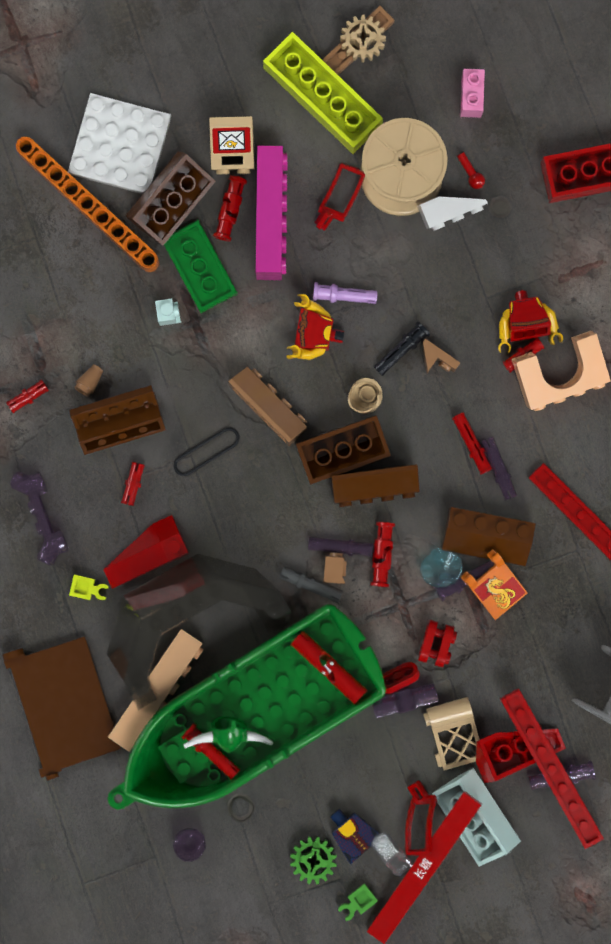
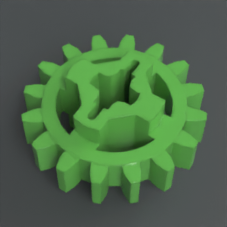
M308 836V842L305 843L301 839V846H294L297 853H291L290 857L295 859V861L291 862L290 865L292 867L296 866L293 873L294 875L301 874L300 881L307 878L308 884L312 880L319 884L320 878L327 881V873L333 875V871L330 868L337 866V863L332 861V859L337 858V855L331 854L334 847H327V840L321 843L319 836L316 837L315 841H312L311 836ZM312 846V850L309 852H302L305 848ZM320 848H322L326 852L328 859L326 857H322V855L320 854ZM316 851L319 862H315L313 869H311L310 860L307 859L312 858ZM299 862L306 865L308 868L307 873L301 868ZM319 868H325L321 873L315 874V871Z

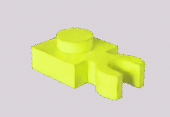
M74 575L69 596L91 600L93 594L99 600H106L107 597L101 596L99 591L102 588L109 589V586L106 584L94 586L96 579Z

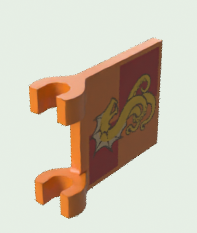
M492 549L486 554L494 564L492 568L477 580L467 571L460 577L493 619L496 620L523 598L527 591L505 564L502 557Z

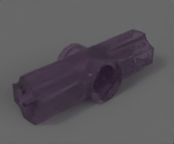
M433 683L415 689L408 688L396 691L392 695L382 697L373 703L376 718H381L394 713L401 714L413 711L417 707L439 702Z

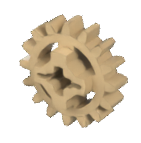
M362 15L361 20H358L355 16L353 17V23L347 21V28H342V34L344 35L340 36V41L344 43L341 48L342 50L348 49L346 56L348 57L353 54L354 61L358 57L361 58V62H364L366 57L372 61L373 54L379 56V49H384L382 42L386 41V36L382 34L385 29L379 28V21L373 23L372 16L368 20H365L364 15ZM362 32H364L365 36L364 46L361 41Z

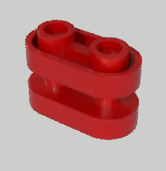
M429 619L418 655V661L426 663L428 657L434 658V665L443 668L444 664H449L451 652H448L450 643H455L457 632L454 631V626L447 624L444 630L438 629V622ZM434 637L441 638L438 651L431 649Z

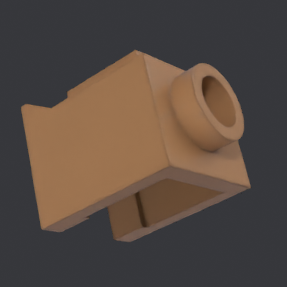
M330 553V557H325L324 583L345 584L343 577L346 576L347 561H344L343 554Z

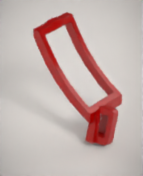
M344 163L340 164L335 178L319 207L318 212L321 214L315 221L318 229L325 231L333 219L341 222L345 220L366 177L364 171ZM346 169L361 175V178L345 211L341 213L325 205L337 184L342 170Z
M417 780L407 787L413 796L407 814L405 829V852L407 855H423L432 852V822L437 798L436 795H429L420 780ZM414 788L418 789V791L422 795V798L419 797L418 793ZM430 804L426 821V849H411V829L415 806Z

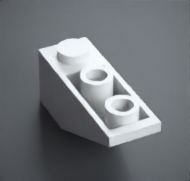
M439 196L417 207L426 229L433 228V231L445 227L444 222L450 219L454 223L463 219L464 213L471 211L472 214L484 210L483 205L487 204V200Z

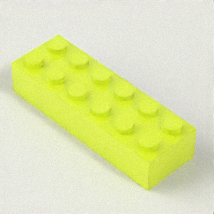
M292 32L263 61L264 70L352 154L367 141L377 127L382 125L383 118L295 33Z

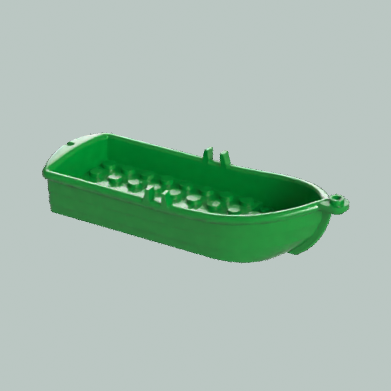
M327 604L162 707L150 719L138 736L128 759L124 782L113 788L108 794L109 805L114 809H123L137 801L164 808L198 806L226 796L264 771L273 768L280 761L287 759L296 751L380 700L385 695L386 686L383 674L371 645L364 650L359 648V643L366 640L365 636L354 622L336 606ZM302 631L306 632L340 666L367 689V692L356 704H353L326 676L322 675L291 646V643ZM320 659L321 664L324 666L327 661ZM224 716L233 717L242 721L246 725L247 731L256 732L273 741V745L257 741L242 742L234 751L227 753L217 743H212L234 765L240 768V771L230 780L202 752H196L194 746L184 748V744L188 740L181 737L194 723L197 725L196 728L204 734L211 732V723L214 719ZM117 794L123 797L121 802L116 801L115 796Z

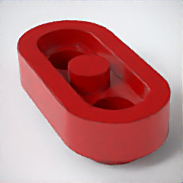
M406 662L383 673L386 686L385 694L394 693L417 681L420 676L417 665L413 662Z

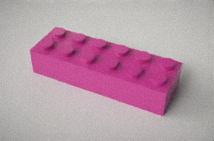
M257 146V280H282V274H286V257H282V254H286L287 249L286 236H283V233H287V215H283V212H287V194H283V191H287V174H283V171H287L288 158L287 153H283V146Z

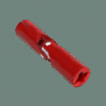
M302 631L291 643L295 650L322 675L326 676L353 704H356L367 692L364 686L340 666L306 632ZM320 659L327 661L324 666L321 664Z

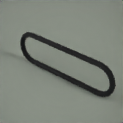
M225 428L182 454L174 462L175 472L180 476H188L234 448L239 442L238 432L233 428ZM226 431L235 433L236 441L233 445L187 473L178 471L177 463L180 459Z

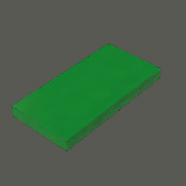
M198 220L171 235L164 246L200 314L238 295Z

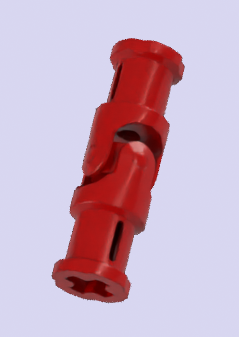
M233 175L229 176L230 184L228 191L223 197V203L218 215V227L216 232L213 233L214 238L230 242L232 239L230 237L233 225L236 224L239 206L243 200L241 195L244 185H247L246 179Z
M376 522L378 532L377 539L374 541L375 549L372 561L374 572L373 581L370 582V586L389 587L387 581L388 571L391 569L392 530L395 527V523Z

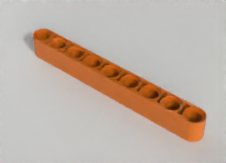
M29 137L18 139L16 149L33 169L146 272L157 270L159 259L157 254L35 141ZM25 145L32 146L29 152H22V148ZM40 159H47V163L44 166H37V162ZM55 173H62L60 180L55 181L52 179ZM70 187H77L78 190L75 194L70 195L67 193ZM85 201H92V207L88 209L83 208ZM100 215H108L106 222H98ZM120 228L124 230L122 236H113V232L116 229ZM131 243L139 244V248L136 251L128 250ZM146 257H153L155 260L152 265L144 264Z

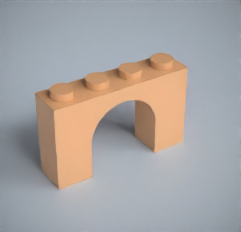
M588 331L571 337L578 359V368L573 378L561 385L546 383L537 356L534 353L530 352L512 359L525 404L530 410H542L547 404L552 402L554 404L561 403L566 400V397L572 395L574 397L581 396L586 393V390L591 388L600 389L605 386V383L611 382L596 333Z

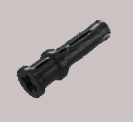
M419 321L415 323L416 326L409 333L402 335V341L373 366L381 376L410 349H416L419 342L425 337L430 336L428 330Z

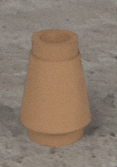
M93 364L76 381L74 388L82 395L89 397L90 394L94 393L103 370Z

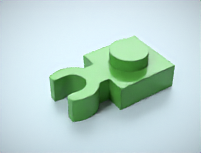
M363 883L347 896L351 902L341 904L338 911L341 912L345 908L349 909L350 913L345 917V920L349 921L353 918L356 910L363 914L378 902V899L367 885Z

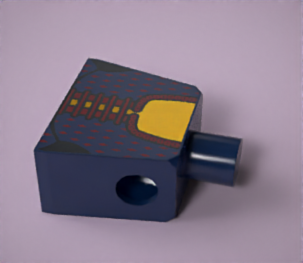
M338 809L330 816L338 826L332 831V835L350 864L382 837L375 828L355 812L347 818Z

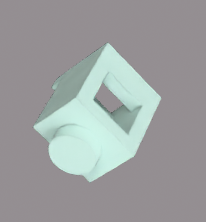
M172 299L155 301L160 326L181 323L178 302H173Z

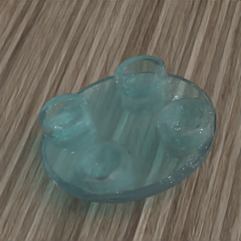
M439 548L431 551V554L423 560L420 568L423 580L433 587L450 586L460 578L463 572L461 558L453 552L444 551Z

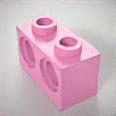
M463 69L461 76L460 117L481 118L484 107V69Z

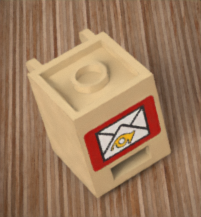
M253 117L209 118L211 170L216 171L217 175L230 174L229 170H237V174H251L250 170L255 169ZM243 156V164L222 165V157Z

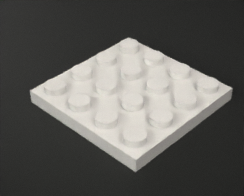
M90 93L68 173L73 176L143 194L154 180L170 124L171 114Z

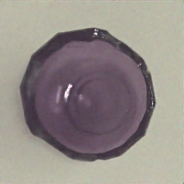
M193 828L179 831L173 841L176 856L183 861L189 862L199 859L206 849L205 836Z

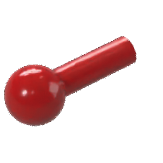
M462 152L457 158L469 176L468 183L473 189L482 188L485 184L484 176L475 171L465 153Z

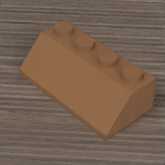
M246 367L228 381L230 388L290 447L307 430L305 425L307 421L299 413L295 415L290 410L292 406L286 399L280 400L275 395L277 391L271 384L265 385L260 380L262 375L255 368L250 370Z

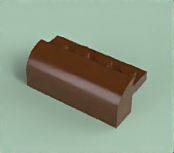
M151 385L69 410L84 455L166 430L159 404Z

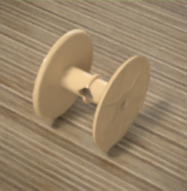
M412 118L393 119L377 127L367 139L362 154L361 170L364 171L366 176L362 188L369 201L383 212L397 216H406L418 213V205L435 199L441 189L442 180L447 169V151L443 140L428 124Z

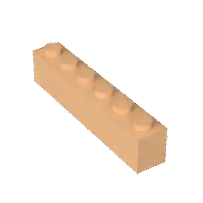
M182 629L179 631L108 736L109 739L129 752L133 749L138 736L146 724L167 704L165 700L168 695L173 696L179 688L178 680L181 676L185 678L192 667L189 664L193 658L197 660L204 651L201 648L202 642Z

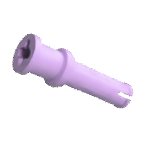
M314 282L313 301L320 299L330 300L331 303L339 300L376 304L377 291L342 288L336 284L331 286L319 285L318 282Z

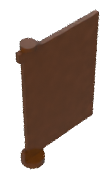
M85 636L25 656L23 648L2 654L6 669L11 668L42 764V768L39 769L41 778L45 776L47 780L59 777L58 772L62 771L65 767L121 749L120 745L108 738L114 729V725Z

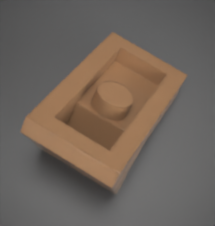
M427 339L423 341L422 350L426 373L430 371L436 361L439 362V366L443 370L455 372L460 364L459 361Z

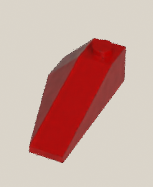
M173 515L153 523L103 569L112 589L190 554Z
M543 729L555 753L566 749L558 729ZM518 731L493 733L476 742V764L484 783L498 781L536 763Z

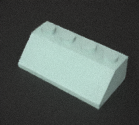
M474 768L434 791L432 795H436L437 803L446 816L464 791L482 803L460 836L477 865L482 866L508 854L521 841Z

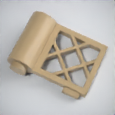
M468 697L427 708V713H424L423 716L426 726L431 725L438 749V754H435L438 768L443 767L445 771L476 762V756L469 757L464 754L469 743L476 746L475 742L480 740ZM470 723L472 732L468 738L458 733L462 725ZM447 730L453 734L448 744L439 740L438 732ZM456 736L466 741L461 751L451 747ZM448 749L459 754L455 762L446 764L444 756Z

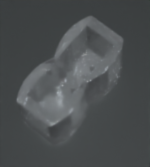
M381 833L374 838L371 843L372 848L394 875L401 876L412 867V861L388 833Z

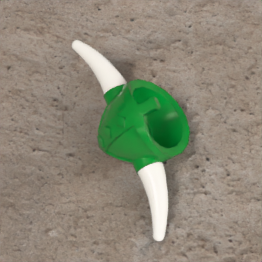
M224 716L213 720L211 732L194 737L184 744V748L199 743L211 742L217 743L221 749L230 753L238 748L242 742L257 741L273 745V741L259 733L247 731L246 725L239 719Z

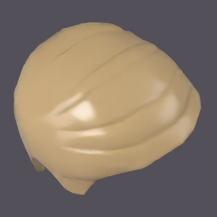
M362 378L357 380L351 387L348 395L349 406L359 414L374 412L381 404L383 398L381 386L374 379Z

